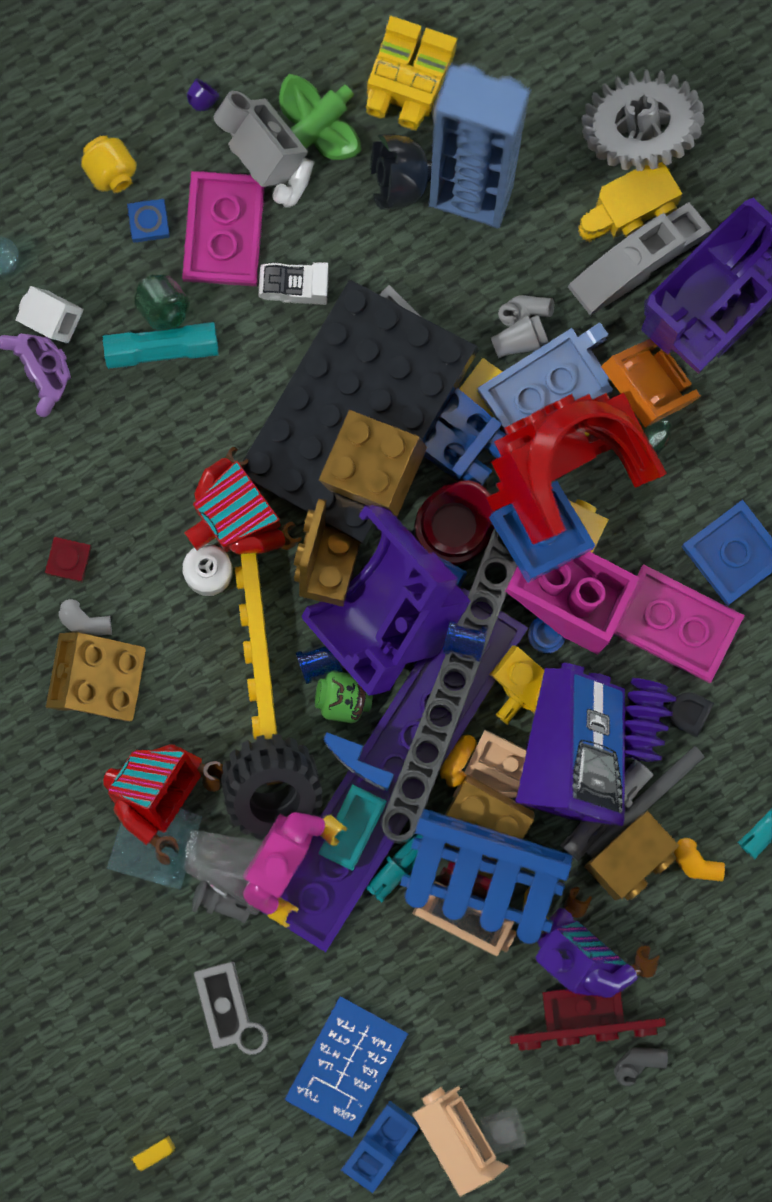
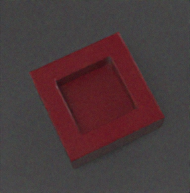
M54 537L45 574L83 583L92 546Z

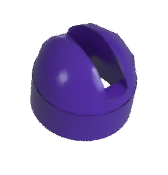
M196 79L187 93V101L196 111L210 109L220 97L210 85L200 79Z

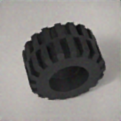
M273 734L272 739H265V735L256 736L257 741L253 743L249 740L241 743L242 749L240 751L234 749L229 754L231 761H225L223 766L224 774L221 775L227 813L230 814L231 822L234 826L239 825L242 833L248 835L253 832L254 838L260 840L267 836L280 813L286 817L295 812L317 816V808L321 807L323 801L321 796L322 788L313 755H309L308 748L304 744L298 746L296 739L288 737L286 740H282V736L278 734ZM281 781L288 783L286 787L274 793H259L255 791L261 785L268 782Z

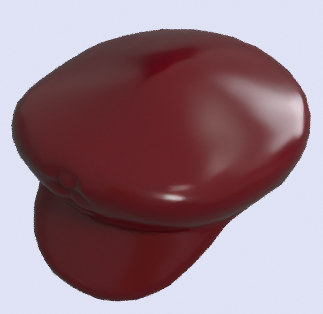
M468 480L450 483L441 487L420 506L414 522L415 538L429 554L435 553L453 565H460L471 561L488 546L495 529L489 519L490 515L495 511H492L486 499L491 494L479 483Z

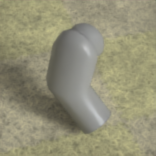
M519 295L499 308L498 317L506 326L515 324L527 315L529 317L533 315L551 317L554 313V300L551 298Z
M73 599L65 600L60 605L59 619L72 633L80 632L93 636L112 635L110 616L89 618L79 607L80 603Z

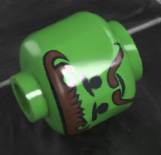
M331 671L325 679L320 678L315 694V708L321 710V714L325 719L356 723L361 718L363 711H370L373 695L369 696L349 673Z

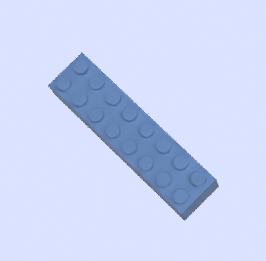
M450 65L435 109L429 206L500 228L514 185L529 89L523 88L520 82L511 78L502 77L497 80L484 76L480 69L473 66L461 65L459 68Z

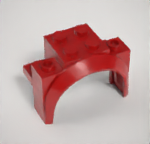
M607 393L594 399L591 398L590 394H587L576 400L570 394L504 428L507 435L494 441L501 456L491 461L500 479V482L496 484L499 491L486 497L492 511L512 503L532 544H536L565 531L553 496L551 482L591 461L602 452L610 449L615 451L635 488L666 475L667 472L645 435L624 393L611 399Z

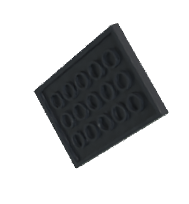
M349 279L244 460L246 458L249 460L244 471L254 484L307 513L309 509L315 511L318 499L326 500L325 523L366 545L376 528L371 519L363 520L359 517L364 506L368 505L330 491L319 481L349 410L416 435L425 444L477 355L478 347Z

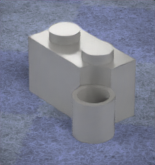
M230 91L214 114L216 124L232 135V139L228 143L230 150L239 157L250 171L252 178L261 187L287 183L308 153L267 99L250 100L243 93Z
M230 962L194 972L213 1049L237 1043L239 1049L244 1053L257 1054L267 1046L269 1040L268 1032L261 1024L256 1022L250 1023L235 963ZM255 1027L262 1032L263 1042L258 1049L251 1050L244 1046L242 1034L246 1028Z

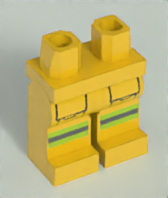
M390 15L380 51L367 82L368 100L366 113L377 118H385L389 105L393 104L402 108L398 123L415 131L423 121L424 116H430L434 101L439 94L456 53L457 38L426 28L421 39L422 26ZM420 40H421L420 48H419V50H418L417 56H416L415 61H414V64H413V66H412V65H411V64H412V61H413V59H414L415 53H416V51H417L418 45H419Z

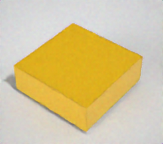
M168 1136L137 1154L132 1160L137 1169L142 1171L173 1153L175 1146Z

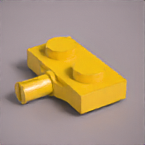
M512 645L489 674L503 686L507 696H509L506 703L495 714L507 725L521 707L531 710L535 714L544 674L542 667L519 647Z

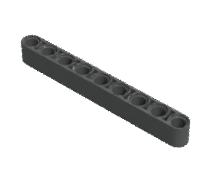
M496 529L492 533L468 595L471 602L457 624L383 817V833L387 839L394 843L407 842L415 834L419 818L429 799L507 594L505 590L517 567L508 549L499 543V534ZM494 566L501 568L505 572L506 579L500 584L490 583L484 574L488 568ZM482 601L489 604L492 608V615L484 620L474 617L471 607L476 602ZM463 637H472L478 642L479 649L473 655H464L458 649V641ZM458 672L465 678V686L461 690L451 691L444 685V677L448 673ZM442 707L449 710L452 716L450 724L438 727L431 722L430 714L435 708ZM431 743L437 748L438 757L431 763H423L418 759L416 750L421 744ZM418 779L422 782L425 791L420 798L409 799L403 794L402 786L407 780ZM399 814L406 816L411 824L408 833L401 836L391 833L388 827L389 820Z

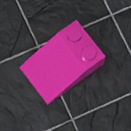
M588 552L527 583L517 566L505 592L561 636L598 655L610 642L639 577Z

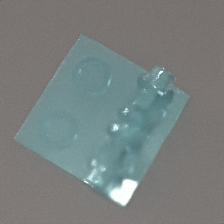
M180 809L166 832L158 831L156 833L160 837L171 836L178 843L179 854L168 847L161 850L162 853L170 858V865L161 864L156 858L155 847L150 843L147 845L142 843L120 823L107 869L181 890L202 816Z

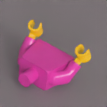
M295 812L288 817L280 813L242 876L249 881L243 892L246 902L267 914L270 919L280 925L289 927L290 924L286 922V918L291 911L298 912V908L280 896L308 851L312 836L320 835L330 845L336 846L339 840L335 836L342 830L346 831L347 828L332 815H327L322 819L321 817Z

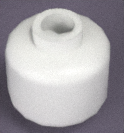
M206 544L198 551L193 548L186 555L183 562V575L188 586L194 592L203 596H214L223 592L229 586L233 577V567L228 554L222 548L213 544ZM212 563H213V565H214L213 570L210 571L209 568H210V566H211Z

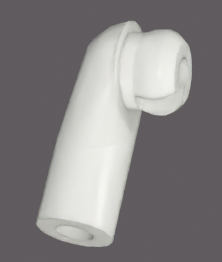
M304 158L289 179L287 186L280 183L275 187L273 199L276 203L283 204L284 207L296 205L308 184L314 162Z

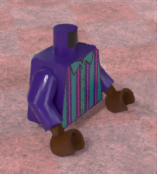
M580 887L571 889L564 904V909L559 908L549 918V920L553 921L550 933L542 930L538 939L540 950L536 955V961L575 994L610 998L636 982L638 975L647 978L655 975L660 956L648 959L651 948L649 946H641L637 950L634 964L630 966L580 922L573 921V917L581 918L585 915L592 900L591 896L583 902L576 899Z

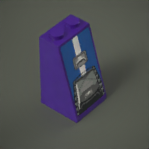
M562 663L561 669L545 668L515 803L568 820L623 826L625 820V689L610 684L611 678L597 673L583 674L584 667Z

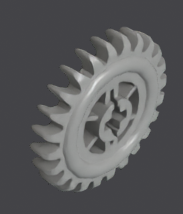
M647 69L644 72L642 82H638L631 71L629 74V85H624L620 78L616 76L615 91L611 90L604 83L603 95L605 98H601L597 93H593L594 106L590 103H587L585 106L586 115H583L582 123L584 127L583 137L587 140L588 148L596 152L598 159H607L610 166H616L621 163L623 170L630 169L632 165L636 167L637 171H643L645 165H649L653 170L658 168L659 162L665 165L671 164L672 156L676 158L683 157L685 155L684 149L689 150L695 146L694 139L701 136V127L705 122L704 115L702 114L703 104L698 99L697 91L692 90L690 93L687 81L678 89L679 84L676 75H673L671 81L665 84L662 70L659 72L655 82H651ZM669 123V126L662 133L660 130L661 125ZM628 132L629 137H624L622 133Z

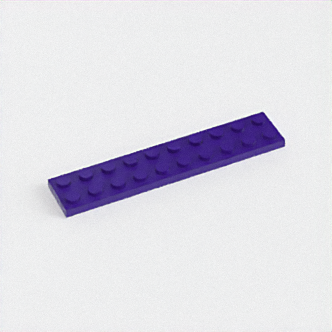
M463 588L462 592L468 597L470 591ZM476 602L471 607V612L477 619H487L493 613L492 608L486 602ZM502 611L498 615L442 764L496 681L489 674L512 645L518 646L528 630V627ZM457 625L436 657L417 661L363 747L359 759L360 762L394 774L389 790L386 791L376 787L349 770L320 815L322 819L327 815H332L336 818L352 784L387 801L354 870L351 871L319 855L318 853L325 840L320 835L312 836L308 851L280 896L298 908V912L291 911L288 914L286 922L290 925L286 928L325 953L394 844L383 833V817ZM463 637L457 643L459 651L464 655H473L479 649L478 642L472 637ZM458 672L448 673L443 679L444 685L451 691L461 690L466 683L465 678ZM439 707L431 712L430 720L434 725L444 727L450 724L452 716L449 710ZM424 743L418 746L416 756L423 763H431L438 757V750L431 743ZM409 779L402 786L403 794L409 799H418L425 791L424 785L418 779ZM400 814L393 816L388 823L389 830L394 835L399 836L409 819Z

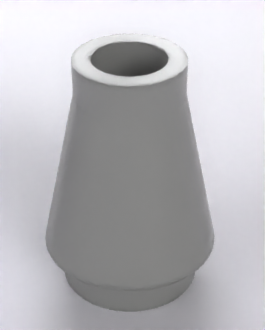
M527 315L498 335L491 337L498 358L505 355L535 351L541 348L542 345L549 343L539 315L531 318Z

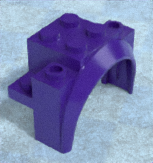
M754 198L745 200L644 301V315L646 318L641 330L667 355L675 351L698 374L716 356L720 358L772 304V215Z

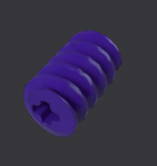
M632 678L631 684L640 691H631L627 695V698L636 705L625 707V715L632 719L625 721V732L629 734L625 735V757L645 762L660 761L662 756L652 749L655 746H665V741L657 737L656 733L669 730V727L660 721V717L672 716L673 712L663 705L664 702L676 701V697L667 692L668 686L646 679Z

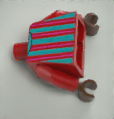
M231 447L225 458H221L203 471L194 493L196 501L193 503L195 511L202 520L185 531L184 534L196 551L213 539L218 541L225 552L232 550L236 554L265 553L279 548L285 550L292 549L302 541L301 537L293 539L288 535V531L296 526L295 523L288 522L280 530L277 529L281 526L279 518L244 471L249 460L247 458L243 462L234 460L233 457L238 449Z
M173 744L154 750H136L131 753L121 769H108L103 779L104 787L108 790V795L115 803L114 812L123 826L145 845L148 843L153 845L156 851V858L163 865H170V858L162 853L161 850L168 847L179 854V846L175 838L171 836L160 837L156 833L158 831L166 832L201 775L203 776L202 784L204 788L215 792L220 789V781L212 777V775L221 778V775L224 774L223 765L220 762L212 761L205 765L201 763L202 758Z

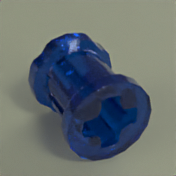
M450 620L443 654L449 655L450 652L472 656L475 661L481 662L488 628L482 627L480 630L457 626L456 621Z
M326 646L307 653L302 651L296 652L306 684L312 683V678L331 671L342 672L339 661Z

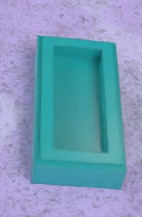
M352 784L336 817L347 830H342L335 836L339 840L336 846L330 845L325 840L318 854L353 871L387 801Z

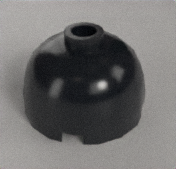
M380 134L378 137L381 141H374L370 158L371 175L376 174L381 194L373 193L374 201L381 210L406 208L422 197L426 190L427 182H431L432 161L427 160L423 148L413 139L404 135Z

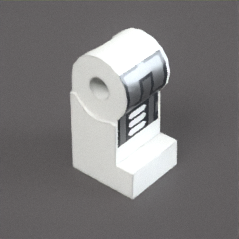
M268 263L261 265L258 296L265 300L327 305L328 263H313V265Z

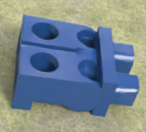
M457 388L425 442L427 449L424 456L459 482L462 478L482 485L492 473V470L477 458L484 449L494 457H500L501 455L494 441L506 434L500 430L501 422L494 417L492 418L483 408Z

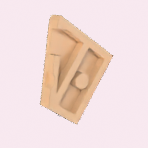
M484 730L464 773L466 776L468 774L509 798H516L527 750ZM462 784L457 786L453 797L456 796Z

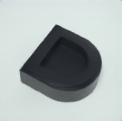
M682 693L676 697V701L671 702L669 710L673 714L669 718L675 727L697 738L714 703L695 693Z

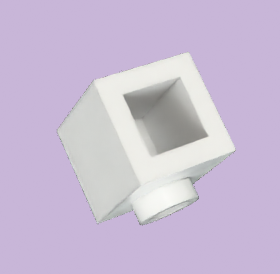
M30 286L28 293L20 301L19 313L15 320L50 339L69 343L84 309L47 290Z

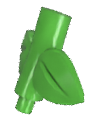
M289 74L281 86L279 95L282 113L291 122L295 123L290 130L302 145L308 148L315 143L317 150L323 156L333 160L352 158L361 152V143L353 127L347 122L338 120L347 110L345 104L354 96L350 88L343 85L336 93L330 90L321 99L319 92L309 81L300 76Z

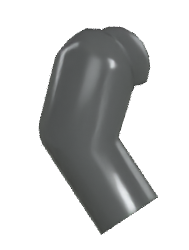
M630 1048L616 1063L614 1075L617 1081L623 1086H631L646 1067L666 1069L668 1049Z

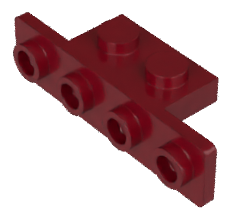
M568 989L542 992L546 1031L508 1035L509 1043H518V1049L522 1051L542 1048L541 1041L557 1039V1046L580 1044V1036L595 1035L596 1042L619 1039L618 1032L634 1030V1037L658 1035L657 1027L666 1026L665 1018L624 1022L621 991L610 998L575 994Z

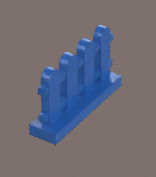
M423 809L415 833L423 835L422 839L414 837L411 846L412 849L418 850L411 876L403 874L400 883L401 886L407 887L405 899L411 907H423L427 903L429 896L433 895L445 899L442 910L444 915L451 920L462 918L467 907L482 911L480 924L489 932L499 930L505 918L519 923L517 934L524 943H535L540 938L542 930L550 933L553 921L546 919L553 894L562 895L565 884L557 881L558 878L567 880L573 855ZM445 843L458 846L460 850L446 847ZM482 856H490L498 859V861H490L482 858ZM441 858L456 862L448 887L434 883ZM520 867L534 870L535 874L522 871ZM478 870L493 874L486 899L471 895ZM516 882L531 886L523 911L508 907Z

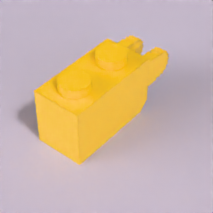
M659 162L658 168L653 170L649 165H645L643 171L635 169L601 188L596 208L582 216L578 233H580L582 239L589 240L590 242L609 232L612 233L614 238L623 233L625 237H628L644 226V222L655 216L657 217L662 213L667 216L677 210L676 205L679 204L682 192L665 164Z

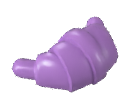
M19 334L18 336L1 335L0 349L11 350L14 355L20 357L28 379L32 383L35 382L39 391L40 401L36 407V412L40 417H47L51 413L55 402L60 400L65 391L67 381L71 379L62 349H58L46 336L41 337L30 334Z

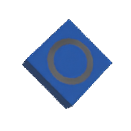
M164 199L127 204L133 243L170 238Z

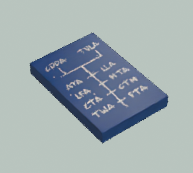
M340 996L284 1100L353 1137L408 1033Z

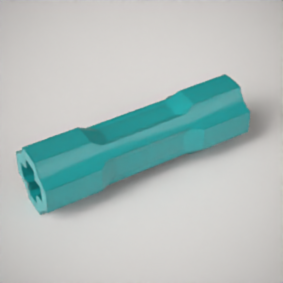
M214 322L144 333L128 332L103 335L104 355L108 369L134 366L144 362L219 355Z

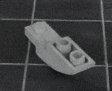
M688 202L667 216L662 213L629 235L583 271L569 284L568 288L591 316L647 281L651 272L706 239L712 229Z

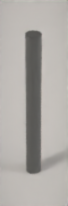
M695 746L643 792L629 809H625L623 826L609 825L587 850L588 856L594 859L641 814L647 811L705 758L702 752Z

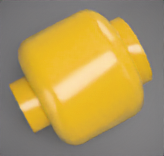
M103 135L95 138L85 146L81 166L94 187L99 191L112 190L114 193H118L130 186L132 183L131 177L136 171V162L119 138H109Z

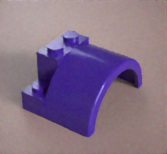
M375 505L364 506L359 517L363 520L371 519L381 530V539L370 561L350 582L344 606L319 602L307 606L302 614L303 621L369 696L390 691L407 663L436 657L471 602L455 584L458 578L435 553L429 554L390 510Z

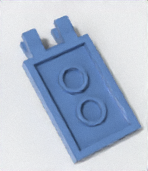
M601 323L593 326L579 337L571 328L478 387L477 391L494 417L502 423L501 427L503 430L506 426L570 394L573 395L575 400L587 394H590L592 399L604 393L609 395L613 391L608 383L611 380L591 351V349L606 341L608 333Z

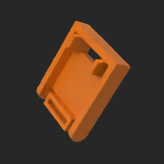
M651 339L613 355L601 366L620 394H625L633 412L644 427L677 412L701 396L697 390L684 396L681 394L692 383L671 354L667 355L661 350L653 356L650 351L654 350L657 345Z

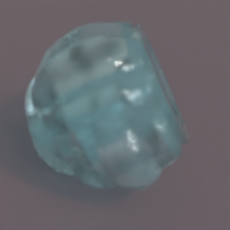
M0 237V276L2 277L13 273L19 262L17 246L5 237Z

